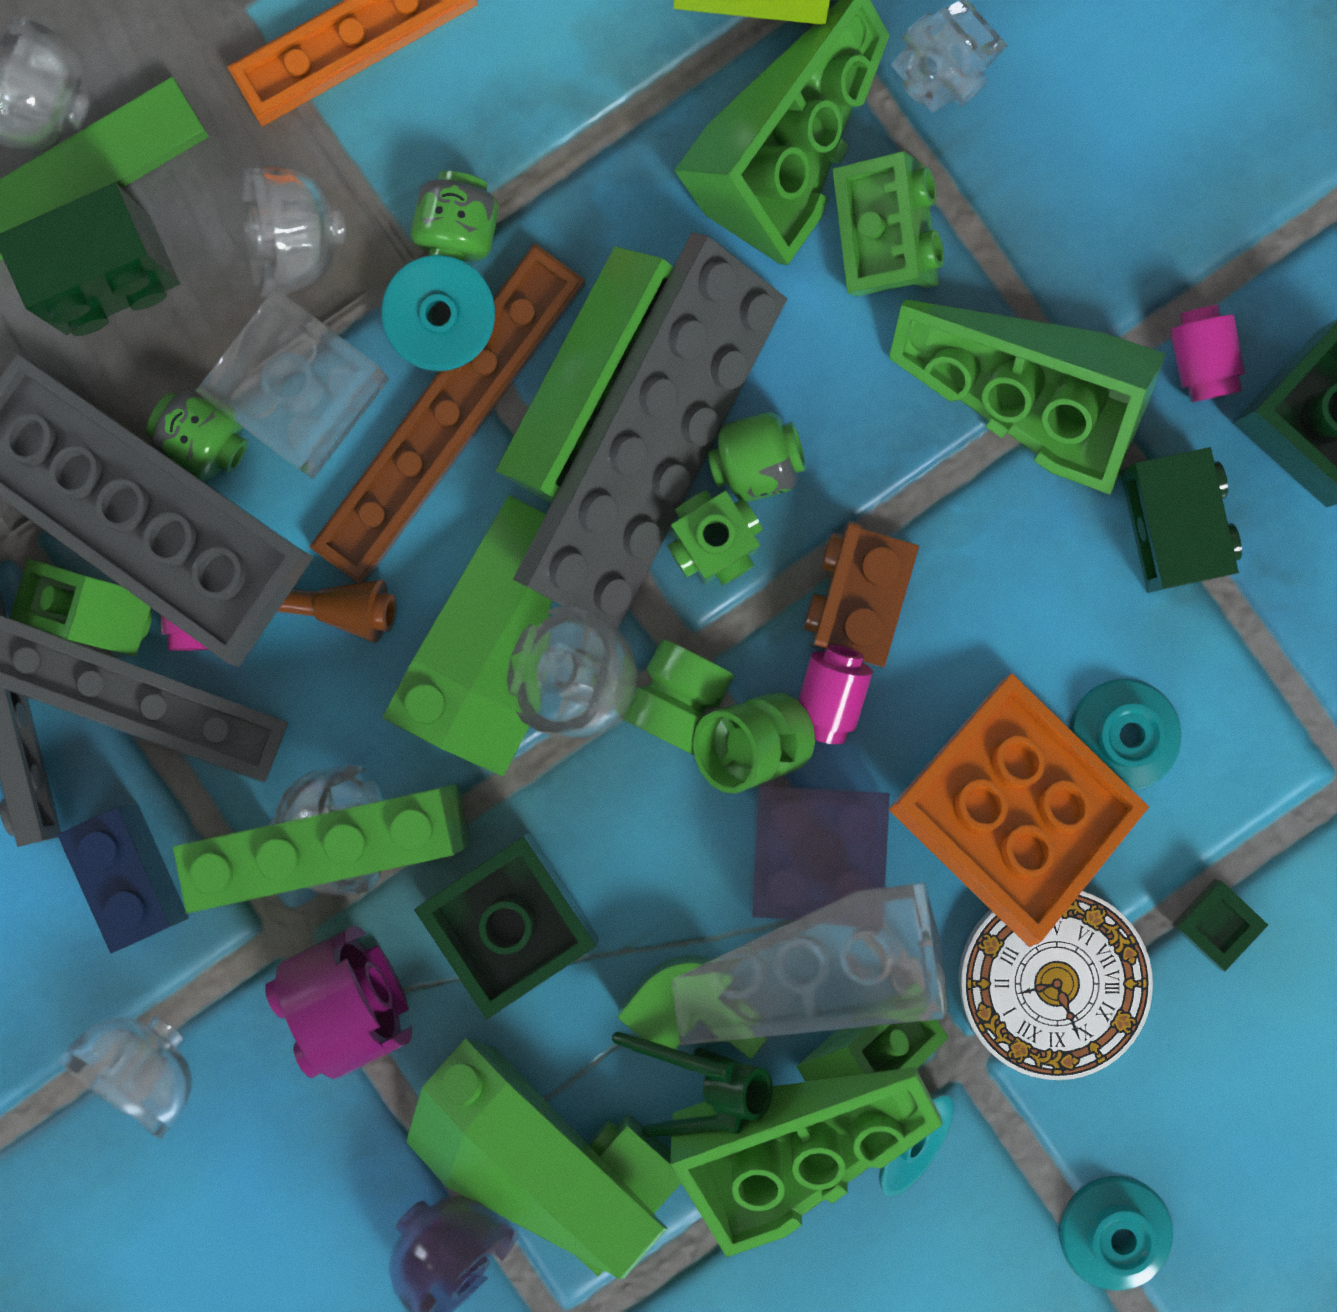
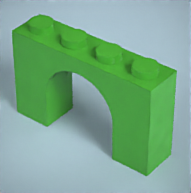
M456 783L324 814L209 837L173 846V852L187 914L453 856L470 846L471 841L459 785Z

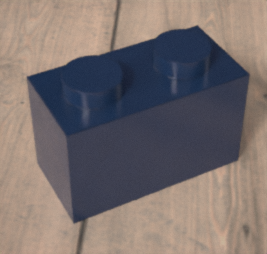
M138 804L115 807L57 834L110 954L189 919Z

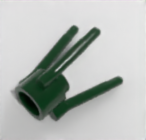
M615 1032L612 1035V1041L617 1045L706 1075L703 1082V1097L706 1103L711 1105L714 1111L717 1112V1115L646 1124L642 1129L643 1135L646 1137L723 1130L738 1134L743 1128L744 1119L758 1121L769 1108L773 1092L772 1079L769 1072L762 1067L742 1064L701 1047L696 1048L694 1055L626 1033Z

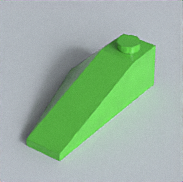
M905 299L901 304L889 355L890 360L948 401L960 400L989 420L985 427L1000 438H1003L1007 433L1036 454L1033 461L1050 473L1110 495L1147 409L1165 357V353L1103 332Z
M510 495L505 500L414 656L382 717L440 749L503 777L534 719L536 695L552 601L513 580L546 514Z
M465 1038L422 1086L406 1142L449 1189L619 1279H624L667 1231L668 1228L496 1047Z

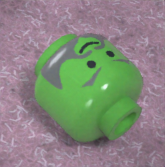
M455 171L439 172L437 179L422 184L418 193L411 228L413 243L421 250L428 252V256L444 255L464 262H473L486 258L492 247L499 211L498 201L487 191L488 184L478 177Z
M185 388L178 394L169 392L164 395L153 410L146 430L147 436L152 438V446L203 481L211 480L222 470L227 473L233 472L241 462L248 446V441L241 437L243 420L240 412L198 388Z
M765 412L723 425L718 433V448L708 451L709 463L717 487L729 485L732 494L738 500L744 498L746 502H752L792 490L797 483L798 472L806 470L804 452L794 422L784 423L782 418L775 412Z

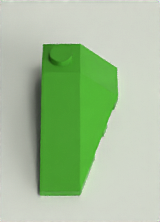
M839 0L828 10L826 25L814 24L707 124L674 170L705 216L778 264L789 265L821 219L828 198L821 191L832 163H842L849 145L841 139L853 107H858L865 103L890 35L871 0Z
M915 1067L773 1086L772 1100L765 1115L758 1121L744 1119L743 1128L738 1134L723 1130L671 1135L670 1165L725 1256L729 1257L788 1236L802 1226V1216L825 1199L833 1204L848 1193L847 1183L870 1167L883 1168L941 1127L942 1119ZM704 1101L672 1113V1120L717 1115V1112Z

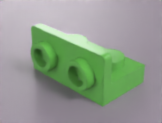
M904 151L833 168L847 293L858 297L914 284L925 289L939 286L937 268L943 267L944 250L939 233L936 230H932L930 206L935 205L937 194L935 181L930 169L924 167L922 162Z

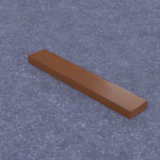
M534 243L493 298L495 322L491 337L484 349L467 364L456 369L439 371L309 547L357 583L366 582L585 287V280Z

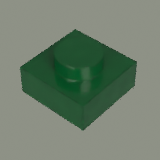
M1214 879L1174 921L1172 926L1215 967L1225 972L1265 930L1268 924L1224 882Z

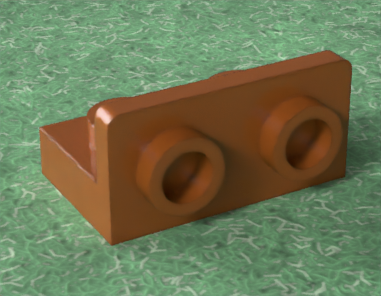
M849 521L845 525L842 535L832 532L830 534L821 564V569L831 572L824 596L813 594L803 630L813 633L810 644L811 648L825 651L827 645L830 644L846 646L864 655L863 663L884 668L919 545L861 529L862 524Z

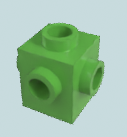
M705 490L675 509L680 519L671 524L670 532L675 540L668 544L667 548L686 578L696 573L703 585L717 577L721 585L724 586L755 566L749 556L758 551L760 544L755 535L763 531V528L744 498L734 503L727 491L712 498L708 490ZM713 523L723 525L728 532L727 542L719 547L709 545L703 537L704 529Z

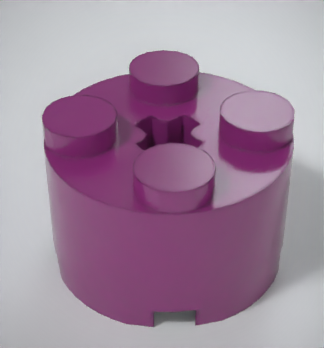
M350 926L282 961L277 968L276 978L265 984L267 1001L279 1018H285L296 1040L293 1046L295 1059L300 1069L309 1078L323 1074L331 1079H339L407 1045L412 1038V1026L401 1031L399 1015L409 1011V1006L397 974L378 945L366 950L357 940V938L367 934L357 926Z

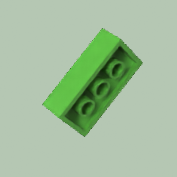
M614 246L502 457L496 472L552 504L673 269L672 265L660 257Z

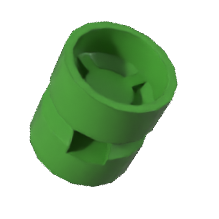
M662 638L646 669L652 679L651 684L636 688L621 719L694 755L693 739L697 725L705 716L704 713L707 708L720 706L735 675L711 661Z
M780 692L761 695L749 699L742 704L737 703L705 715L697 725L693 739L694 757L701 774L711 786L724 793L736 794L803 768L812 757L815 745L814 726L807 710L797 699Z

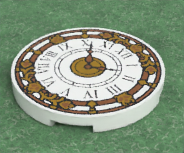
M1084 891L1079 894L1043 941L1031 947H1028L994 912L989 910L970 933L961 955L958 972L963 1009L971 1029L978 1040L990 1053L1010 1068L1032 1077L1047 1080H1069L1084 1077L1116 1061L1128 1050L1141 1032L1150 1010L1153 992L1150 959L1146 947L1134 926L1115 907Z

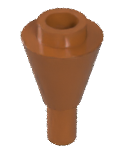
M383 580L322 588L318 591L292 589L278 609V612L314 616L318 621L376 643L380 640L384 631H391L396 618L397 604L394 594L388 593L386 583Z

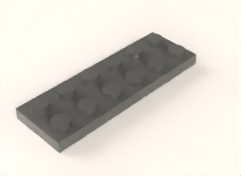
M691 232L513 578L516 582L614 634L619 629L677 515L675 509L683 504L708 455V451H710L719 430L723 426L788 299L709 236Z
M17 353L1 376L0 498L228 664L240 667L313 557L27 358Z

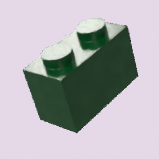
M1211 447L1137 462L1121 471L1147 593L1239 573L1236 561L1242 557L1241 539L1236 526L1233 523L1228 524L1223 503V499L1228 495L1227 476L1221 462H1214Z

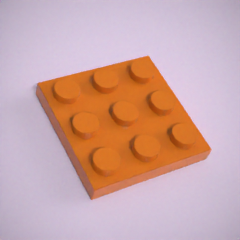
M1011 673L998 683L888 810L1028 947H1031L1043 941L1147 811L1149 806Z

